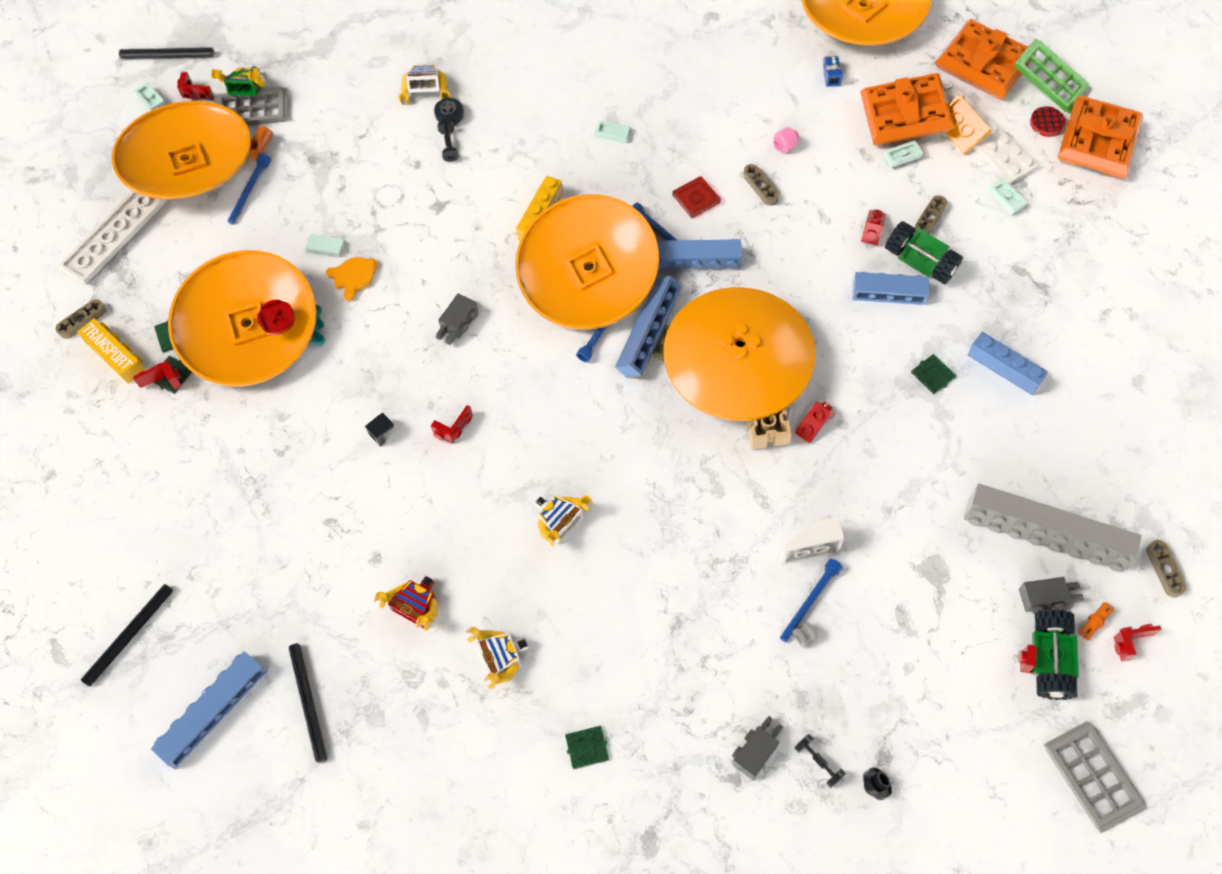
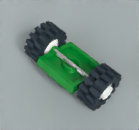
M904 221L897 224L885 244V249L899 256V260L929 278L932 275L934 279L944 285L956 273L963 260V256L951 249L948 250L950 246L920 228L915 232V228Z
M1044 609L1035 613V631L1032 633V645L1036 646V666L1033 668V674L1038 675L1036 676L1037 695L1041 696V698L1067 700L1077 697V678L1079 677L1077 636L1071 635L1075 632V617L1071 611Z

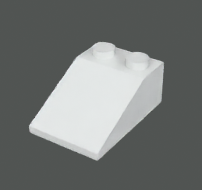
M824 516L784 546L780 564L784 565L839 553L845 538L838 516Z

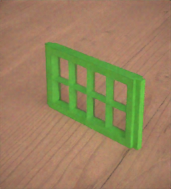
M1035 39L1014 63L1018 71L1065 112L1070 113L1075 98L1084 96L1090 89L1089 83L1040 40ZM1038 50L1046 56L1042 63L1034 57ZM1029 60L1038 66L1034 72L1025 66ZM1049 60L1057 66L1053 72L1045 66ZM1041 69L1049 76L1045 82L1037 76ZM1060 69L1068 76L1064 82L1056 76ZM1052 79L1060 85L1056 92L1047 85ZM1071 79L1079 85L1075 92L1066 85ZM1062 89L1071 95L1067 101L1058 95Z

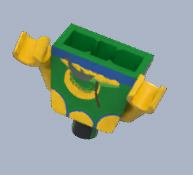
M255 66L251 68L239 67L228 76L222 74V70L212 69L211 78L218 79L224 83L228 95L257 96L260 89L266 86L264 76Z

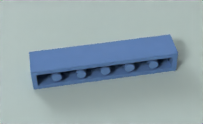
M741 239L657 241L659 270L665 268L717 269L728 267L733 269L741 267Z
M672 276L655 280L653 288L615 365V368L626 378L643 375L682 286Z
M245 651L237 655L233 659L232 664L217 676V680L203 690L198 700L191 703L186 708V712L172 722L170 729L155 740L151 750L168 766L176 769L267 671Z

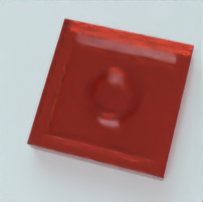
M702 176L672 191V196L691 219L718 205L721 200Z

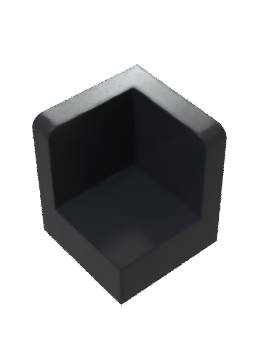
M383 412L365 425L368 435L379 446L386 443L383 435L394 427L392 421Z

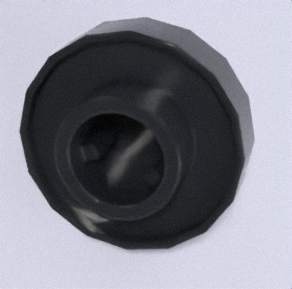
M875 767L864 772V789L868 795L881 801L891 796L892 786L884 772Z

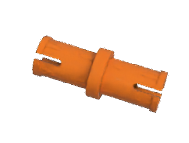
M1103 602L1094 614H1090L1088 621L1078 631L1080 636L1083 633L1085 634L1083 639L1090 640L1094 633L1105 625V620L1114 612L1112 606L1107 609L1110 605L1109 603Z

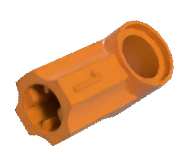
M266 126L259 127L251 139L249 156L253 161H256L259 153L265 154L264 150L273 136V132Z

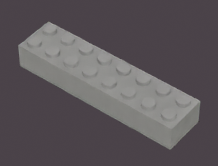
M978 483L969 498L963 519L972 525H982L988 527L991 531H1000L1013 538H1022L1028 540L1031 544H1040L1053 551L1068 553L1071 557L1087 559L1090 563L1102 564L1115 571H1124L1137 558L1142 536Z

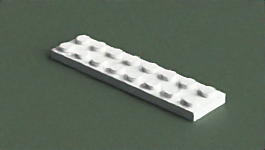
M948 78L942 80L948 104L960 94L992 130L973 149L1010 185L1037 169L1039 164Z
M131 191L58 264V267L86 285L169 199L146 197Z

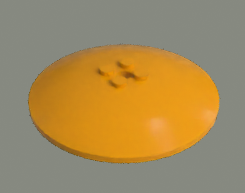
M801 0L805 13L816 27L831 37L858 45H882L905 38L922 25L931 6V0Z
M206 101L172 103L141 115L121 132L112 150V165L118 179L135 193L156 199L192 197L222 185L241 169L250 153L251 135L242 117L223 105Z
M599 194L577 195L549 206L527 227L519 242L516 253V278L528 304L546 320L570 329L588 330L602 328L630 315L649 295L658 273L659 250L651 226L634 207L610 196ZM587 264L594 265V268L590 271L584 269Z
M256 250L226 253L199 266L179 287L169 311L168 331L170 341L181 362L191 372L206 381L231 387L262 383L288 369L307 348L316 324V302L312 289L304 275L293 264L282 257ZM279 299L290 304L295 312V322L286 333L276 336L269 335L258 324L257 314L263 304L270 300ZM245 321H252L250 326L243 327Z
M722 288L695 298L675 316L667 330L664 342L665 368L676 391L698 410L725 420H758L784 410L805 391L815 366V343L803 317L781 298L753 288ZM738 341H742L746 345L743 347H738L735 343Z

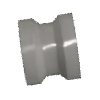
M808 621L804 622L801 628H795L792 631L797 642L804 648L809 645L811 640L815 641L818 639L816 630Z

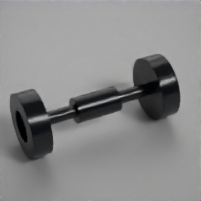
M444 119L437 124L438 132L444 134L445 146L447 147L442 151V158L446 162H453L459 158L458 149L451 147L450 133L454 131V123L451 120Z
M809 733L794 749L800 753L806 748L811 753L812 759L819 767L825 769L832 776L826 783L832 788L846 775V772L841 768L835 774L827 766L829 763L809 746L814 740L813 736Z

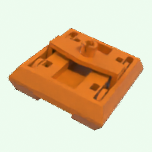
M970 19L967 20L938 57L935 65L938 69L998 99H1004L1022 75L1015 68L1014 63L1028 46L1007 37V33L1003 31L993 30ZM1029 60L1025 66L1028 67V65L1031 63V60Z
M938 73L914 78L896 79L895 82L867 87L860 91L874 146L949 132L955 128L940 74Z
M1085 96L1076 97L1057 158L1059 161L1098 170L1112 177L1126 178L1144 117L1142 112Z

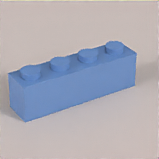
M855 272L853 278L852 300L926 305L929 297V277Z
M981 332L974 341L967 355L1032 396L1049 372L984 332Z

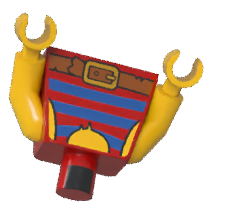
M424 576L420 584L409 580L407 583H403L385 593L377 592L375 594L374 602L380 601L379 607L384 608L387 602L392 612L416 624V628L421 627L428 631L429 625L438 616V602L434 593L430 591L435 582L427 576Z

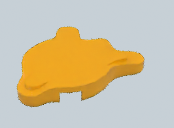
M353 257L337 267L328 268L326 275L335 280L334 285L336 289L345 288V300L352 301L359 290L367 287L373 281L372 277L378 268V263L373 258Z

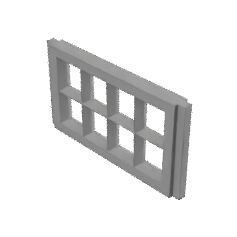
M287 87L260 89L257 96L228 95L227 93L215 96V103L223 106L224 101L235 100V107L230 109L238 115L239 111L249 110V118H243L247 126L288 120ZM278 95V102L267 103V96ZM264 97V104L253 105V98ZM249 98V106L239 107L240 99ZM278 107L277 115H268L267 108ZM264 109V116L253 117V110Z
M1088 721L1043 744L1048 755L1100 833L1145 808L1142 800ZM1088 736L1096 748L1082 755L1075 742ZM1071 745L1078 758L1065 764L1058 751ZM1100 753L1107 766L1093 772L1086 759ZM1082 762L1090 775L1076 782L1069 769ZM1111 770L1119 783L1105 790L1097 777ZM1094 780L1101 793L1087 799L1080 786ZM1123 788L1130 801L1116 807L1109 794ZM1105 797L1113 810L1099 817L1091 804Z

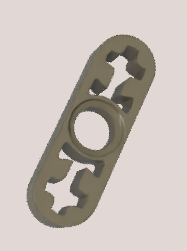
M746 165L743 173L744 179L766 205H775L779 197L777 189L757 165ZM758 182L765 183V186L758 187L756 184Z
M936 195L931 199L916 222L915 232L926 224V228L923 231L930 234L945 211L947 199L944 196ZM938 203H940V205L938 206V208L935 209V205L938 204ZM933 214L935 218L929 219L926 215Z
M98 299L91 300L56 325L55 330L61 338H71L92 319L95 318L97 320L106 312V307ZM80 316H85L82 322H77Z
M1162 540L1152 541L1146 549L1148 557L1165 593L1170 597L1177 598L1186 591V583L1168 545ZM1154 548L1161 549V552L1154 551ZM1161 565H1169L1171 573H1165ZM1172 585L1178 586L1179 589H1178V590H1177L1176 588L1172 589L1171 586H1172Z

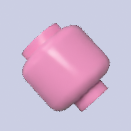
M786 127L774 135L773 145L777 151L786 153L797 147L799 134L796 130Z

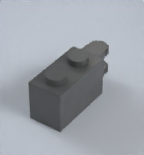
M457 293L438 320L440 329L436 334V339L441 341L446 333H449L445 343L451 345L456 338H460L462 334L466 333L471 321L475 320L478 316L479 311L476 301Z
M1065 577L1024 582L1019 588L1025 612L1033 611L1034 614L1044 609L1062 610L1066 608L1068 603L1084 600L1083 594L1070 595L1069 591L1080 588L1079 582L1066 583Z
M770 716L755 731L751 729L744 738L747 741L742 748L738 746L732 754L734 758L732 765L751 780L755 779L780 742L776 737L783 729L781 724L776 726L772 735L765 731L772 722L773 718Z

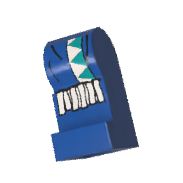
M838 56L824 57L823 73L826 87L841 86L843 72L840 69ZM833 77L837 79L835 82L829 81Z

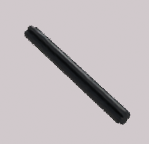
M212 47L120 49L118 55L121 59L214 57L215 51Z
M167 584L161 586L81 678L82 683L90 687L171 595L173 589Z
M295 643L289 645L288 649L314 759L317 763H322L327 760V754L301 646Z

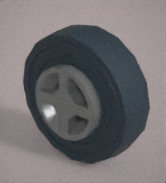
M448 97L436 103L434 114L438 122L448 119L455 125L462 120L464 109L459 100Z

